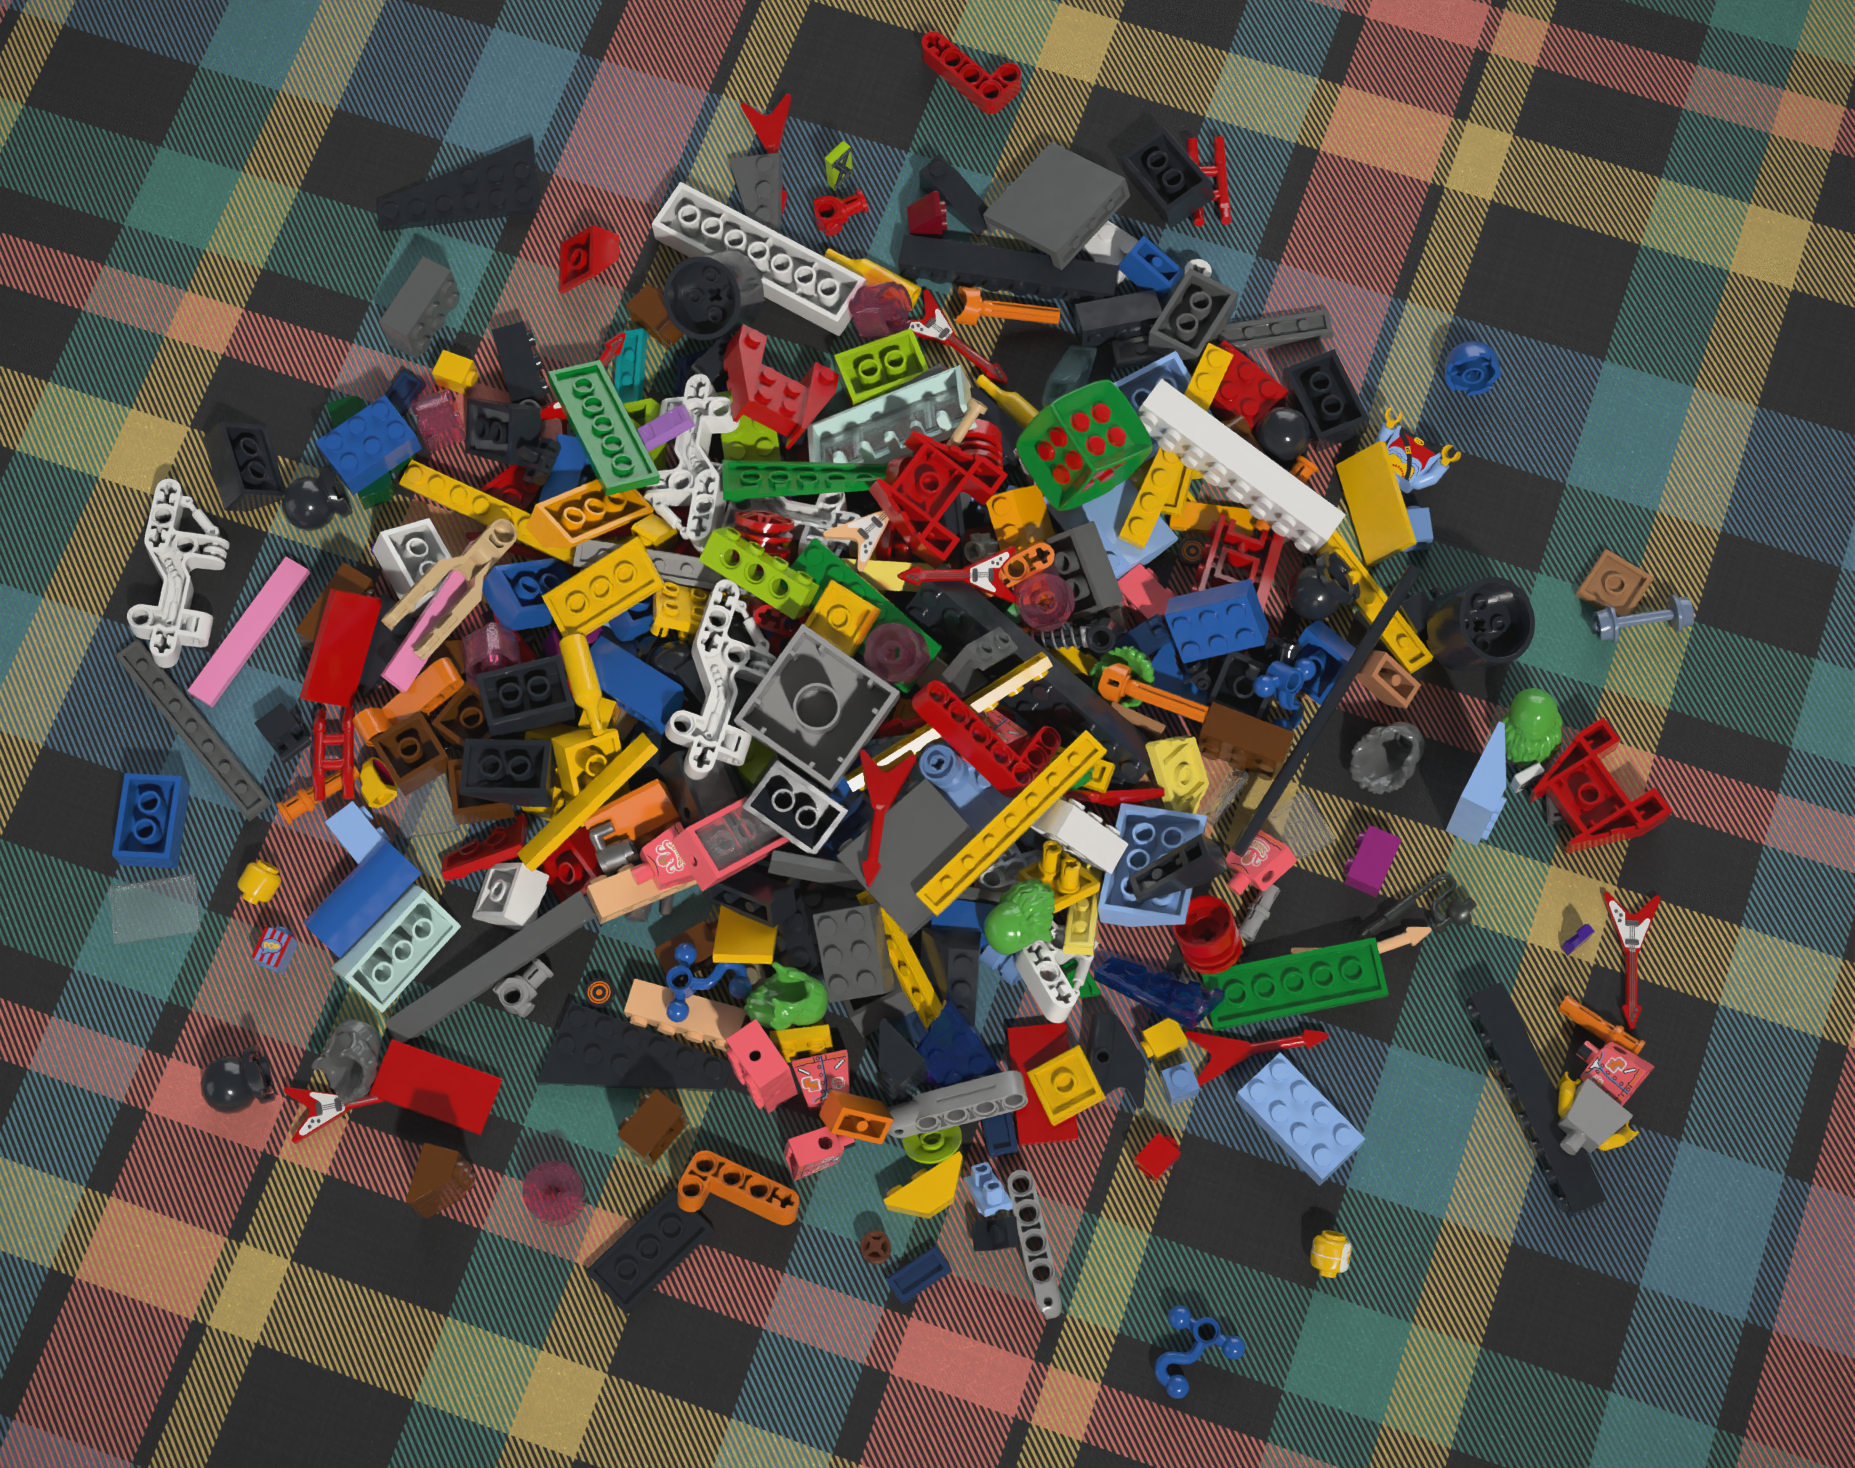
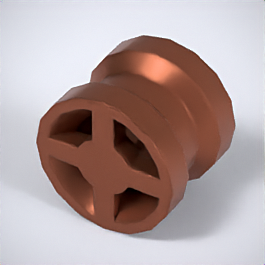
M871 1231L862 1238L860 1244L861 1252L866 1261L875 1265L887 1261L891 1254V1244L887 1235L880 1231Z

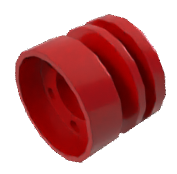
M976 419L977 428L969 430L958 447L966 453L986 457L1003 470L1002 433L997 426L989 421ZM950 438L944 440L945 445L947 444Z
M762 510L736 512L735 522L740 525L734 526V529L741 534L740 537L745 538L747 542L758 543L765 549V553L772 557H780L789 564L790 549L779 545V543L792 541L793 536L787 531L794 530L795 522L793 519ZM734 549L732 554L733 558L736 562L739 563L740 555ZM757 564L756 571L764 572L762 566Z
M1198 896L1190 899L1185 924L1172 925L1184 960L1194 971L1202 974H1217L1235 964L1242 953L1243 942L1230 906L1220 898Z

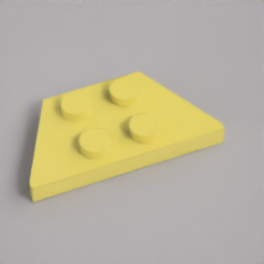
M1184 735L1147 743L1145 746L1158 787L1164 788L1165 796L1162 797L1165 809L1196 814L1200 800L1205 795L1209 786L1196 738Z

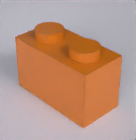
M832 1089L819 1113L830 1133L881 1145L894 1120L882 1101Z

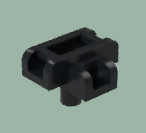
M541 437L537 447L530 445L522 446L518 451L520 458L517 465L527 469L522 480L530 484L544 486L560 453L561 444L553 439Z

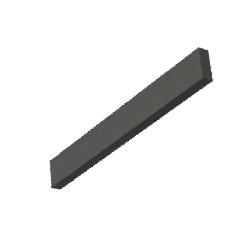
M1325 309L1229 323L1222 330L1214 346L1218 347L1226 340L1238 351L1333 338L1329 310ZM1149 336L1133 337L1124 341L1112 340L1116 369L1149 365L1165 356L1148 348Z
M138 638L115 655L249 822L272 805L270 800L165 671L155 663L151 654Z
M777 850L772 852L768 873L866 890L841 862ZM969 886L955 900L991 904L996 907L999 905L1000 896L1004 893Z
M578 891L386 1020L387 1027L396 1041L408 1044L496 985L501 979L506 978L597 917L583 893Z

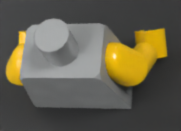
M1565 1072L1557 1083L1560 1089L1558 1114L1561 1117L1558 1126L1567 1134L1560 1145L1567 1153L1575 1155L1581 1147L1588 1152H1593L1596 1148L1607 1151L1624 1146L1639 1134L1638 1130L1634 1132L1628 1126L1629 1120L1633 1115L1590 1079L1587 1078L1580 1084V1079L1577 1078L1576 1081H1572L1568 1077L1569 1073Z

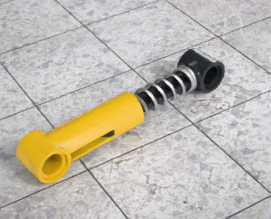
M1104 617L1097 619L1094 623L1080 626V629L1070 627V630H1063L1061 627L1058 631H1053L1051 628L1050 631L1043 632L1042 629L1040 632H1034L1029 627L1021 628L1047 651H1050L1051 648L1060 650L1061 647H1065L1068 650L1071 646L1079 649L1082 646L1092 649L1097 653H1105L1113 648L1119 635L1117 624L1110 618ZM1100 630L1105 631L1110 639L1102 640L1097 636L1096 632Z

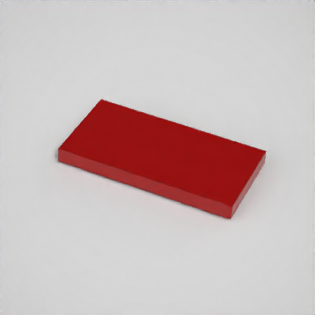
M330 589L300 698L307 701L352 708L382 599Z
M1066 1022L1007 1028L1011 1071H1018L1023 1075L1028 1098L1026 1106L1016 1110L1019 1146L1078 1141L1076 1115L1053 1126L1027 1074L1028 1071L1069 1050Z
M391 1039L369 1094L372 1097L481 1136L503 1080Z

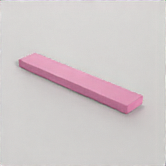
M450 571L380 675L402 693L408 690L428 660L427 658L422 661L412 650L467 591L466 581L459 572Z
M288 557L283 559L188 689L190 695L211 708L214 707L310 575L308 569Z

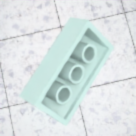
M412 883L343 954L331 969L377 1010L383 1013L456 933L461 925L424 889Z

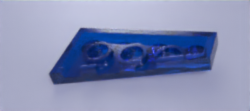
M1112 956L1094 971L1095 981L1191 1030L1225 998V990L1215 988L1214 991H1209L1201 988L1202 983L1189 980L1188 984L1173 980L1172 974L1165 972L1153 974L1147 972V967Z

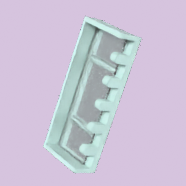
M956 366L810 424L807 427L809 461L884 464L894 458H900L913 453L903 445L913 431L932 437L936 442L951 438L970 408L967 403L971 399V385L961 366ZM975 421L969 430L977 428Z

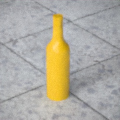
M830 248L825 253V258L865 278L869 291L907 311H910L916 304L921 293L920 286L868 259H850Z
M983 374L976 380V383L996 401L997 406L1024 429L1039 413L1037 409L1018 393L1001 390Z
M582 634L569 635L559 642V647L574 701L585 710L593 735L599 736L604 733L598 710L602 691L586 636Z

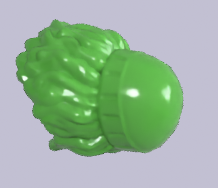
M1123 646L1121 649L1115 648L1105 652L1100 657V661L1095 663L1089 672L1090 675L1094 676L1091 689L1101 698L1103 696L1098 690V685L1103 671L1106 667L1116 663L1132 668L1131 680H1136L1153 687L1155 685L1152 663L1147 660L1145 653L1138 652L1134 646ZM1125 694L1118 704L1134 711L1143 701ZM1103 698L1108 704L1112 705V701Z
M1528 688L1519 692L1512 702L1510 711L1502 719V723L1505 724V753H1507V758L1513 764H1522L1524 768H1528L1535 763H1540L1541 766L1546 765L1561 749L1562 717L1558 713L1555 700L1546 691L1538 688Z
M1038 878L1034 880L1026 879L1023 882L1020 881L1011 885L1010 889L1000 896L999 905L994 907L987 915L983 925L985 939L993 950L1002 955H1009L1021 951L1038 940L1052 941L1053 936L1049 929H1051L1053 920L1052 913L1055 911L1053 906L1055 899L1051 886L1043 883Z
M777 962L772 963L776 974L766 978L764 984L750 992V995L746 998L747 1005H745L744 1010L747 1011V1016L750 1017L751 1022L756 1019L761 1026L775 1030H784L790 1027L791 1024H815L825 1015L828 1007L827 989L822 981L810 977L796 968L784 967Z

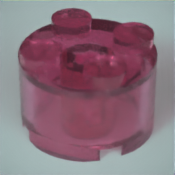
M894 281L864 284L857 290L854 298L849 301V311L853 314L854 322L862 338H885L908 330L911 320H908V312L912 311V301L907 289L902 284H896Z
M449 389L440 390L410 401L413 414H418L417 426L429 453L466 440L462 429L464 424L460 413H455L454 401Z
M1039 571L1015 584L1012 594L1016 597L1014 602L1016 613L1024 624L1041 631L1058 629L1067 622L1071 612H1073L1075 598L1072 588L1057 575L1046 571ZM1042 595L1048 597V600L1044 601V606L1038 604Z
M488 623L482 629L472 632L461 641L466 679L476 688H478L476 674L522 664L517 636L512 631L501 628L497 623Z
M886 623L878 626L869 634L865 643L864 661L869 671L882 680L895 684H906L919 678L931 659L929 647L923 635L917 630L899 623ZM896 648L900 649L899 657L897 659L894 658L896 655V652L894 650Z
M547 1161L539 1164L527 1173L523 1185V1199L525 1205L536 1219L549 1226L560 1227L572 1223L579 1217L578 1215L582 1212L587 1202V1189L582 1178L569 1164L560 1161ZM557 1188L560 1192L557 1193L556 1199H552L550 1194L553 1193V1189Z

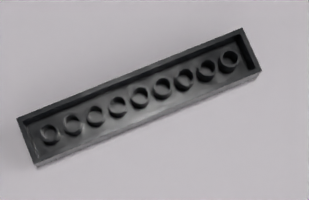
M943 563L937 570H948L951 568ZM963 581L925 582L904 609L903 613L944 648L943 650L954 659L966 645L1001 627L1018 646V649L983 671L980 670L988 679V685L1038 653L1043 652L1053 665L1048 669V674L1037 681L1030 680L1023 685V690L1011 697L1006 695L1001 700L1036 730L1039 731L1045 726L1054 728L1061 738L1060 747L1067 749L1087 730L1107 750V753L1101 760L1115 765L1107 791L1131 790L1152 767L1145 745L1153 741L971 585Z

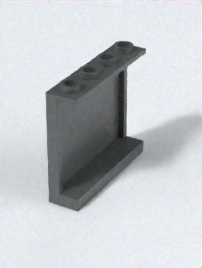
M1051 142L1022 171L1020 176L1004 190L1003 194L987 208L983 216L988 231L991 234L999 228L1049 254L1053 265L1063 270L1127 201L1130 193L1124 177Z
M926 778L921 783L918 780L913 782L905 790L907 795L899 802L894 800L888 812L885 813L878 859L881 869L871 887H867L862 862L867 859L873 819L861 828L862 834L853 841L850 838L839 847L838 851L840 853L837 855L838 862H841L900 927V931L907 939L911 938L935 916L916 897V893L977 836L973 829Z

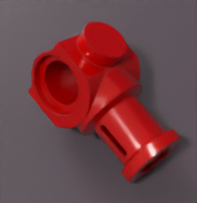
M860 189L856 190L855 194L844 199L828 195L819 196L812 202L816 226L826 236L838 234L842 230L843 224L849 221L848 217L862 211L864 213L869 212L866 199ZM824 214H831V215H832L831 217H828V218L822 217Z

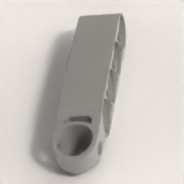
M1005 1071L921 1093L913 1097L911 1101L890 1106L887 1110L894 1120L888 1134L895 1138H904L920 1133H931L1019 1110L1028 1103L1023 1075L1018 1071Z
M1017 1170L1008 1178V1195L1013 1203V1217L1017 1218L1018 1239L1027 1278L1033 1287L1037 1308L1044 1318L1048 1320L1060 1315L1062 1310L1061 1297L1034 1179L1029 1172ZM1023 1179L1027 1181L1029 1189L1023 1193L1015 1191L1012 1185L1016 1180ZM1025 1208H1029L1036 1213V1217L1033 1221L1025 1222L1019 1217L1020 1212ZM1030 1238H1038L1042 1241L1043 1246L1038 1251H1030L1026 1247V1242ZM1038 1267H1044L1049 1271L1050 1276L1045 1281H1038L1033 1277V1271ZM1049 1301L1052 1305L1046 1306L1044 1303Z

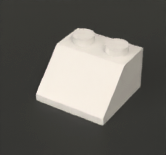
M524 863L495 864L487 870L472 918L513 930H522L537 920V911L541 899L546 893L549 875L536 869L531 872Z

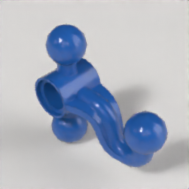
M1307 658L1299 659L1295 663L1294 668L1280 661H1275L1268 667L1266 675H1261L1254 680L1253 689L1259 697L1267 698L1274 693L1275 699L1282 708L1292 710V715L1289 719L1277 718L1272 722L1273 725L1293 731L1300 724L1304 708L1302 703L1294 699V697L1302 688L1304 681L1310 680L1315 676L1316 666L1312 660Z
M680 943L674 951V957L679 964L671 968L666 977L667 984L674 994L673 1001L666 1008V1015L673 1022H683L689 1015V1006L685 1002V998L691 997L696 992V989L707 990L715 987L729 969L734 970L736 973V977L730 981L728 986L730 994L737 999L747 997L751 992L752 986L747 978L745 965L743 963H717L707 978H695L689 969L690 964L696 960L697 949L691 943ZM679 978H689L686 986L681 988L675 987V983Z
M1176 1305L1168 1312L1169 1324L1178 1330L1187 1328L1192 1331L1195 1342L1188 1352L1170 1351L1160 1355L1156 1360L1154 1372L1158 1382L1165 1386L1167 1394L1174 1399H1181L1189 1392V1382L1184 1376L1179 1374L1170 1376L1166 1371L1169 1364H1191L1199 1359L1205 1347L1213 1345L1221 1347L1224 1356L1228 1359L1237 1360L1245 1353V1343L1239 1336L1231 1335L1226 1337L1221 1334L1220 1326L1214 1319L1205 1317L1196 1320L1191 1317L1188 1308ZM1203 1324L1211 1325L1215 1330L1214 1338L1207 1341L1202 1340L1198 1335V1328Z

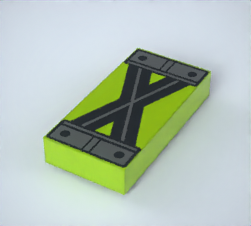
M845 141L841 142L825 157L827 182L833 190H836L853 174L851 147Z

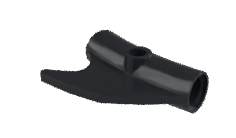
M1109 1013L1090 1015L1086 1058L1105 1096L1115 1089L1125 1088L1130 1092L1137 1108L1142 1109L1144 1107L1146 1083L1142 1055L1131 1037L1116 1020V1015ZM1100 1057H1106L1108 1061L1102 1063L1098 1059Z

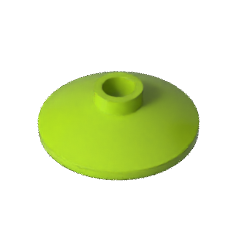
M958 1125L931 1133H920L904 1137V1150L910 1158L920 1163L932 1164L944 1161L959 1149L962 1142L961 1129Z

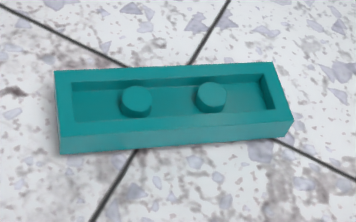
M643 328L619 331V333H626L621 353L616 357L614 388L623 404L643 400L648 333Z

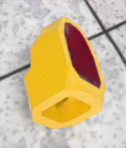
M370 757L362 765L360 774L361 794L369 807L378 809L388 805L397 797V784L385 764L379 758Z

